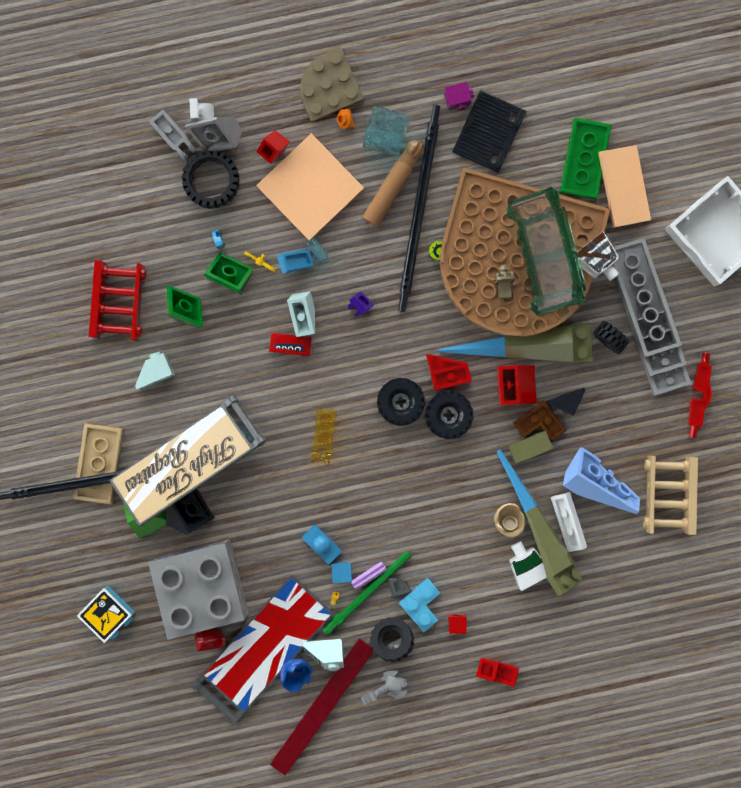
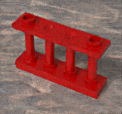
M94 260L88 337L100 339V334L103 333L131 335L132 341H138V337L142 335V326H139L142 285L143 280H146L144 265L137 263L136 270L108 268L104 261ZM105 277H135V289L107 287V285H104ZM103 296H133V308L105 306L103 304ZM102 315L133 316L132 327L104 325V323H101Z

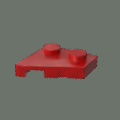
M426 354L434 391L472 382L468 363Z

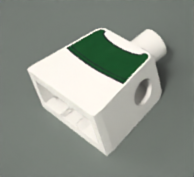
M521 541L511 546L516 556L509 559L517 586L521 591L547 578L541 556L533 547L526 550Z

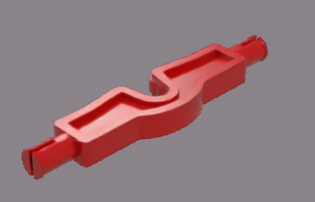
M703 352L701 364H698L692 389L701 392L703 396L701 399L692 398L689 402L687 424L691 425L689 434L691 438H697L698 427L703 425L705 408L709 405L712 397V390L709 385L712 366L709 365L711 353Z

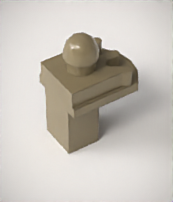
M501 265L499 267L500 273H497L495 277V285H498L499 300L511 299V284L515 280L514 272L508 273V267Z

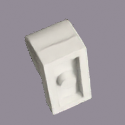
M197 98L189 99L192 123L215 117L213 104L198 103Z

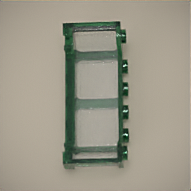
M549 187L508 201L507 215L509 219H513L518 224L517 235L524 247L521 249L524 259H527V274L533 282L531 290L535 297L530 302L532 312L542 317L546 313L566 307L586 304V297L583 291H586L585 280L567 211L560 204L557 190Z

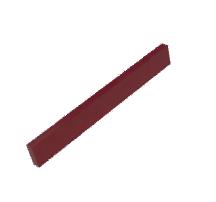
M358 638L343 660L344 668L334 672L270 762V765L286 776L374 652L368 643Z

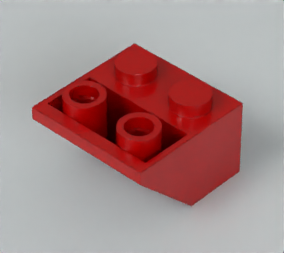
M535 365L496 367L498 405L537 403Z

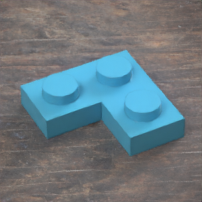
M429 578L425 579L399 602L423 633L438 621L437 617L426 606L440 594V591Z

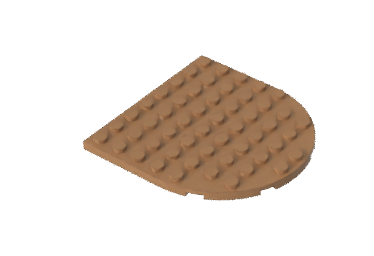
M463 168L440 250L441 276L451 301L469 321L486 331L502 336L528 337L557 327L576 311L584 300L592 281V276L571 258L602 231H605L610 209ZM501 265L508 267V273L514 272L515 280L511 284V299L499 300L498 285H495V277L497 273H500L499 267Z

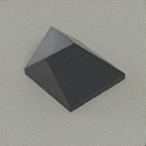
M198 489L166 509V525L186 535L215 518Z

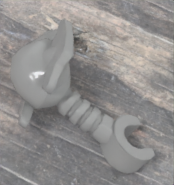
M398 670L386 671L381 678V681H385V685L361 697V700L366 705L370 701H376L377 697L387 691H390L387 693L388 696L399 699L408 693L407 690H403V687L407 686V680L396 675L399 673Z

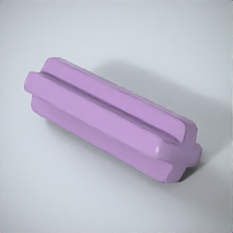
M379 562L353 579L351 582L353 587L358 590L384 573L386 567L382 562Z

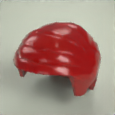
M217 627L196 632L194 641L198 652L219 649L222 645L223 647L225 646L226 637Z

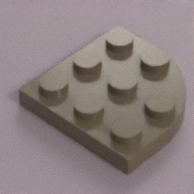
M341 47L317 57L309 64L303 74L300 88L301 98L311 123L364 101Z

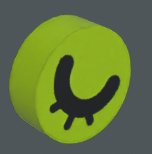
M442 241L432 243L429 248L430 257L436 261H440Z

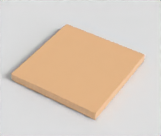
M312 133L256 185L308 241L317 235L364 190V187Z

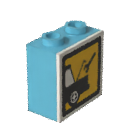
M106 586L77 617L105 643L109 639L113 641L120 634L118 629L122 625L126 627L134 619L132 615L135 611L114 590Z

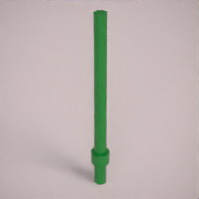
M408 551L402 554L341 613H337L333 617L334 620L323 631L329 635L338 626L343 625L346 622L345 619L412 557Z

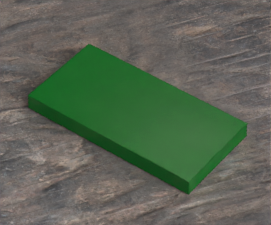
M574 117L559 193L597 200L602 178L598 153L607 150L611 124Z

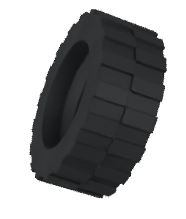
M395 617L382 619L371 631V647L375 654L384 661H402V659L408 657V654L412 652V647H414L412 630L401 619L399 620ZM394 630L400 633L402 641L398 648L388 649L384 646L383 637L388 631Z

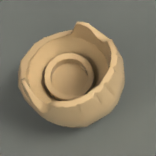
M514 503L504 504L495 512L494 522L500 533L508 537H515L523 532L526 520L518 505Z

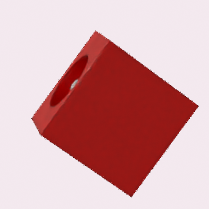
M466 614L448 615L449 634H467Z

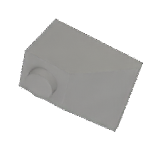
M214 117L185 125V128L204 152L206 150L220 151L237 147L243 131L234 117Z

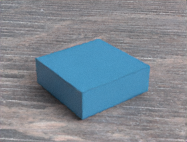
M351 562L331 564L333 583L352 582Z

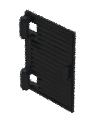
M480 90L452 152L499 173L527 111ZM511 113L517 114L514 122L508 120ZM492 154L498 155L495 163L490 162Z

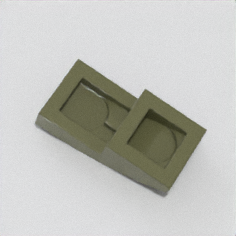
M546 431L508 446L515 463L553 449Z

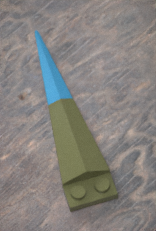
M591 323L570 324L555 327L538 335L528 337L507 336L443 348L438 351L443 353L567 363L593 362Z
M499 449L497 455L524 509L540 552L547 579L557 596H560L583 580L573 565L575 561L503 452Z

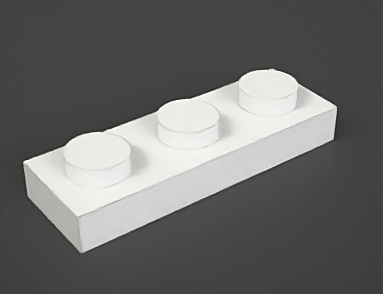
M571 493L552 496L551 500L568 552L587 548Z

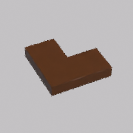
M544 400L513 422L524 438L539 427L542 431H546L550 442L567 431Z

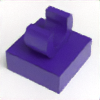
M361 291L349 300L351 303L348 305V309L354 306L358 310L355 313V317L360 314L363 315L374 305Z

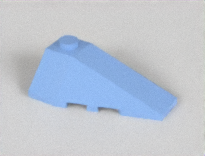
M581 447L565 472L563 486L579 496L634 514L639 513L640 498L624 482H618L613 476L614 473L610 469L607 471L600 464L601 460L597 456Z

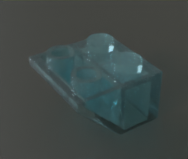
M374 105L363 139V147L399 158L411 116Z

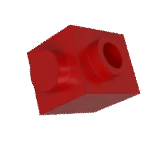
M274 130L262 140L256 152L272 164L283 155L290 142L278 131Z

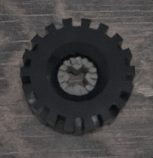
M396 378L388 381L378 393L377 407L379 413L387 422L393 425H409L415 422L424 411L425 396L421 387L416 382L407 378ZM399 396H402V399H406L403 407L395 403Z
M452 391L442 392L435 395L428 402L425 412L426 424L430 431L440 438H459L468 432V429L472 426L474 411L470 401L464 395ZM447 410H451V413L454 414L450 421H447V417H444V413H447Z

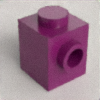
M467 82L445 87L444 96L448 111L456 108L458 111L468 108V105H471L474 93L472 87H468Z

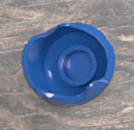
M292 659L286 662L280 670L283 688L289 692L300 691L305 683L309 684L312 667L302 659Z

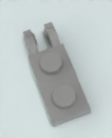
M161 110L149 121L152 127L185 162L188 160V156L180 149L184 143L192 153L195 154L197 152L195 147L189 142L188 137L164 110Z

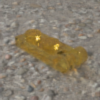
M317 409L311 462L324 461V463L330 464L337 411ZM319 447L326 448L325 454L318 453Z

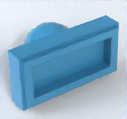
M308 248L277 255L283 274L314 267Z
M316 524L302 537L328 565L342 552Z

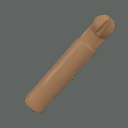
M411 140L406 144L401 157L395 162L362 217L364 221L376 228L379 227L413 171L412 168L418 158L423 154L424 149L421 142Z

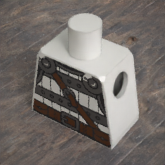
M603 231L571 258L593 278H597L600 274L604 273L611 281L619 274L612 266L619 259V256Z

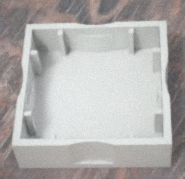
M729 176L717 183L664 229L713 286L721 284L741 267V190Z

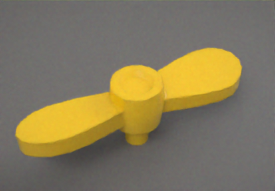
M245 251L244 255L255 260L257 265L265 266L273 272L276 271V268L265 263L264 258L266 255L262 254L261 257L256 258Z

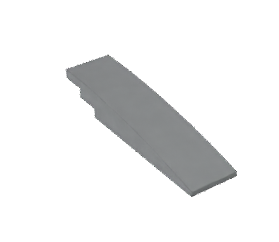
M645 238L613 247L619 256V259L612 265L619 273L615 278L653 396L691 385L685 367L687 364L681 349L682 344Z

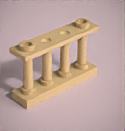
M647 456V460L644 463V469L647 471V499L643 528L650 534H654V527L682 528L684 533L696 535L698 457H686L683 462H655L656 456ZM655 469L683 470L685 472V480L682 482L655 481ZM655 489H682L685 491V499H682V501L655 500ZM654 508H679L684 511V518L682 520L654 519Z

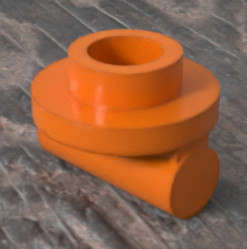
M350 108L342 109L338 112L337 123L342 129L355 128Z

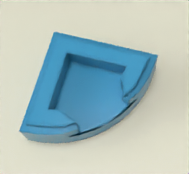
M220 230L212 231L216 247L218 249L224 248L225 244Z

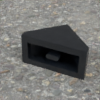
M584 387L545 402L557 410L574 416L585 393Z

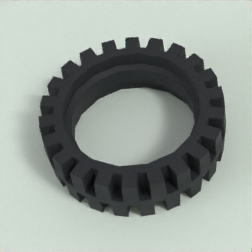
M215 150L201 151L196 156L194 154L191 157L192 159L186 162V167L183 168L182 185L187 196L203 208L212 209L227 205L229 201L233 200V197L237 194V189H239L240 179L235 164L225 154ZM208 161L222 164L229 174V185L226 191L214 198H206L199 195L192 183L196 168Z

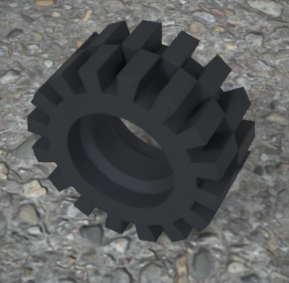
M604 320L593 332V335L604 346H607L608 349L617 354H621L630 343L629 339L620 330H617L615 326L613 327L612 324Z

